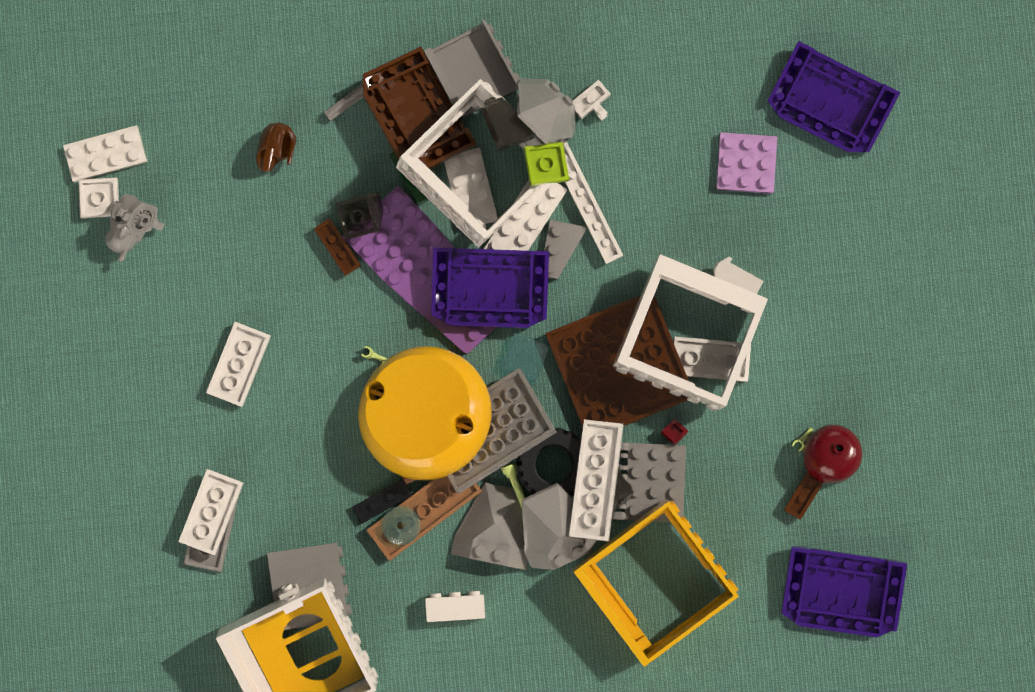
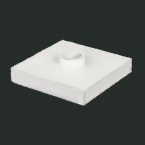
M118 178L79 180L80 218L111 216L112 206L119 202Z

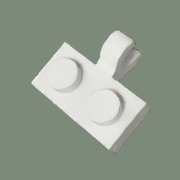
M597 80L573 100L576 114L583 119L594 110L602 121L608 116V113L600 104L610 97L611 93Z

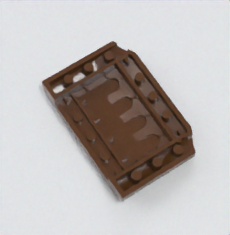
M421 46L364 73L362 76L363 98L398 160L452 107L451 102L429 65L430 61ZM459 118L418 159L431 169L475 147L476 142L468 128L464 127Z

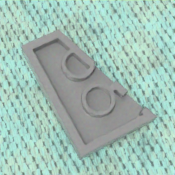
M550 220L544 251H549L548 278L558 280L588 227Z

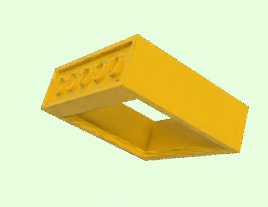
M666 499L573 567L575 575L644 667L739 597L736 593L739 589L731 579L726 580L724 577L727 575L725 570L719 563L715 565L713 554L707 547L703 549L701 546L704 543L696 532L692 533L689 530L692 526L684 516L680 518L677 514L680 510L672 500L668 502ZM665 513L705 569H710L725 591L652 645L637 625L636 617L596 563Z

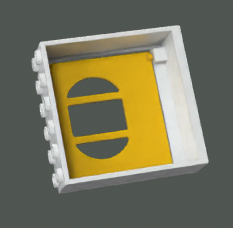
M323 578L300 589L298 593L294 594L295 597L289 601L284 602V600L281 601L279 599L219 629L216 640L243 692L376 691L378 683L377 671L374 667H370L368 662L370 658L366 650L362 651L360 647L361 640L357 633H353L351 629L353 625L349 616L345 617L343 614V604L339 598H335V589L331 581L327 582L326 578ZM303 601L302 607L288 614H285V612L283 611L284 609ZM312 614L323 619L287 638H282L286 625L299 615ZM327 626L338 649L297 668L286 645ZM337 656H342L338 669L327 678L313 680L301 675Z

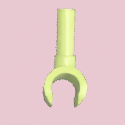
M364 346V348L370 350L369 355L361 354L366 359L374 358L382 362L387 359L374 353L373 349L368 346Z
M809 428L800 439L794 440L792 447L796 442H800L802 445L798 451L803 450V443L813 432V429Z

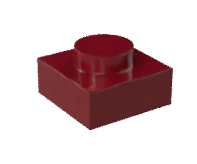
M674 418L662 430L661 434L676 446L689 431Z

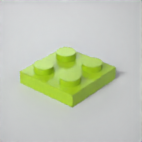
M563 142L524 147L530 186L569 181Z

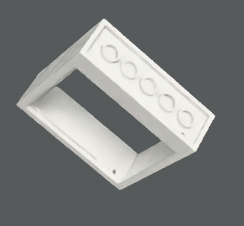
M481 79L400 157L396 166L478 248L541 185L530 186L486 229L487 226L482 221L476 220L468 212V206L418 158L474 103L479 105L523 149L525 146L545 144L517 116V111L511 109L506 104V100L494 93L491 85L483 82Z
M660 254L654 261L613 366L616 367V371L622 374H627V372L633 374L634 378L639 381L645 382V380L652 382V386L656 388H667L675 396L680 397L684 395L692 403L698 404L701 402L706 404L705 407L709 410H720L726 407L768 299ZM660 279L721 304L727 305L730 303L741 308L740 310L750 314L753 313L721 396L700 389L692 382L629 357Z

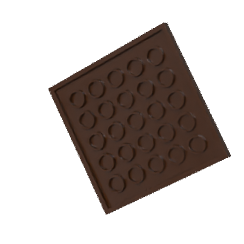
M641 295L545 333L582 426L584 419L620 423L625 426L688 401V397L684 395L680 397L675 396L667 388H656L652 386V382L645 380V382L639 381L634 378L633 374L628 372L627 374H622L616 371V367L613 366ZM653 296L629 357L689 381L656 298Z

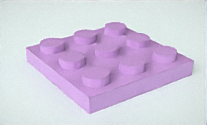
M720 132L716 190L773 194L777 136Z

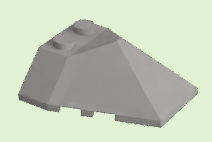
M522 78L515 86L516 90L519 91L516 94V98L519 99L517 103V116L545 144L554 143L557 140L560 142L564 139L570 140L575 133V106L572 99L567 95L564 96L560 92L559 86L548 79Z
M485 482L481 489L482 492L478 494L454 536L451 554L526 570L528 560L523 547L524 526L522 508L515 491L510 487Z
M558 483L522 499L523 547L531 568L555 570L589 554L597 540L569 536L574 500Z

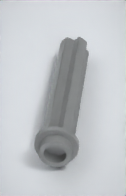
M363 85L358 86L325 111V116L332 121L363 98Z

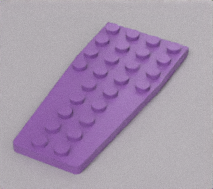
M398 185L342 236L386 284L465 354L470 353L496 328L449 325L431 315L433 247H454L439 228Z

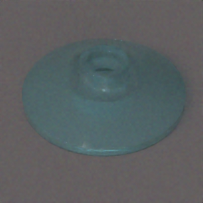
M397 506L390 509L382 520L384 536L390 542L397 545H405L412 542L420 532L421 524L418 515L411 508L405 506ZM398 522L404 523L403 529H398Z

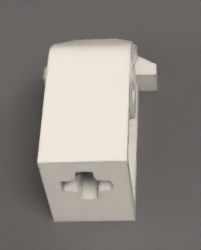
M731 257L716 263L713 268L714 277L755 294L758 293L764 282L730 263Z

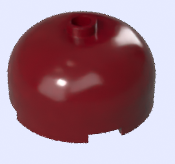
M833 424L822 426L815 430L805 441L803 448L804 465L815 479L823 483H842L853 476L861 465L863 456L861 443L857 436L846 427Z

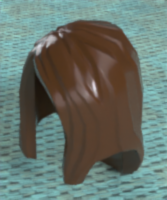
M280 122L271 123L263 129L256 155L257 167L261 171H272L279 161L287 159V165H291L296 136L288 125Z

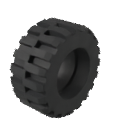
M555 428L557 433L518 456V475L523 486L532 495L556 484L543 480L536 471L535 463L537 456L545 448L552 446L560 447L569 454L572 460V469L569 476L565 480L558 482V484L572 497L575 493L581 439L571 431Z

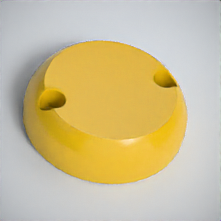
M431 346L409 348L392 355L382 362L367 380L358 407L359 429L365 445L373 457L389 471L414 480L442 478L453 474L467 465L483 446L492 418L490 395L483 378L477 370L460 355L443 348ZM463 429L470 432L468 434H464Z

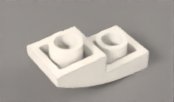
M288 583L281 587L279 598L281 601L284 600V602L294 598V594L299 592L297 583L293 585ZM303 601L293 606H290L284 609L283 611L285 612V614H288L302 607Z

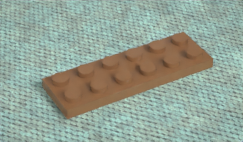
M448 476L434 479L368 528L367 532L387 559L391 561L481 493L482 490L475 483L458 494Z

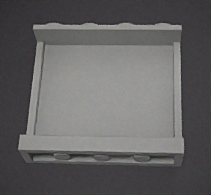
M485 19L482 20V24L440 46L424 50L430 61V66L452 106L480 79L483 82L489 83L493 89L492 91L503 98L518 91L515 86L521 79L517 72L513 73L510 68L513 65L509 57L503 55L502 50L504 48L499 39L495 40L493 36L495 31L490 23H486ZM474 103L460 117V120L476 113L482 108Z
M338 543L267 553L274 602L280 599V588L288 583H291V585L297 583L300 590L326 578L327 582L331 581L334 586L335 598H339L343 604L344 609L342 611L345 617L352 615L351 605L346 602V596H349L348 585H344L343 577H346L345 565L341 566L340 560L343 557L342 546H338ZM312 614L299 615L293 618L284 630L312 626L323 619Z

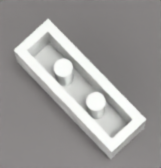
M468 591V595L461 596L460 592H451L447 597H441V593L429 594L430 598H425L427 622L485 618L484 594H480V591Z

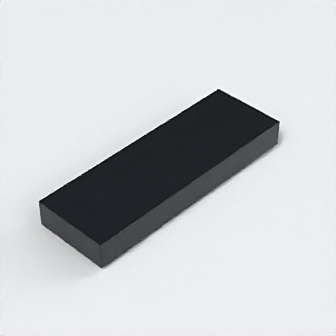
M402 479L352 508L361 524L408 499L412 494Z

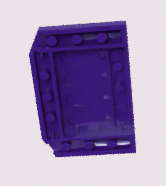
M798 41L767 101L779 118L846 152H870L901 92L881 84Z
M433 247L431 315L449 325L528 328L546 320L549 251Z
M791 546L781 614L802 627L870 637H879L891 631L895 632L898 628L908 564L892 559L803 546Z

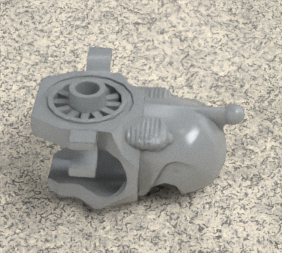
M129 194L123 195L119 202L112 206L110 216L111 228L105 238L108 248L113 252L119 253L118 261L120 262L125 260L126 253L130 252L135 244L141 242L145 232L151 231L152 227L162 231L165 225L157 219L158 207L139 201L137 197Z

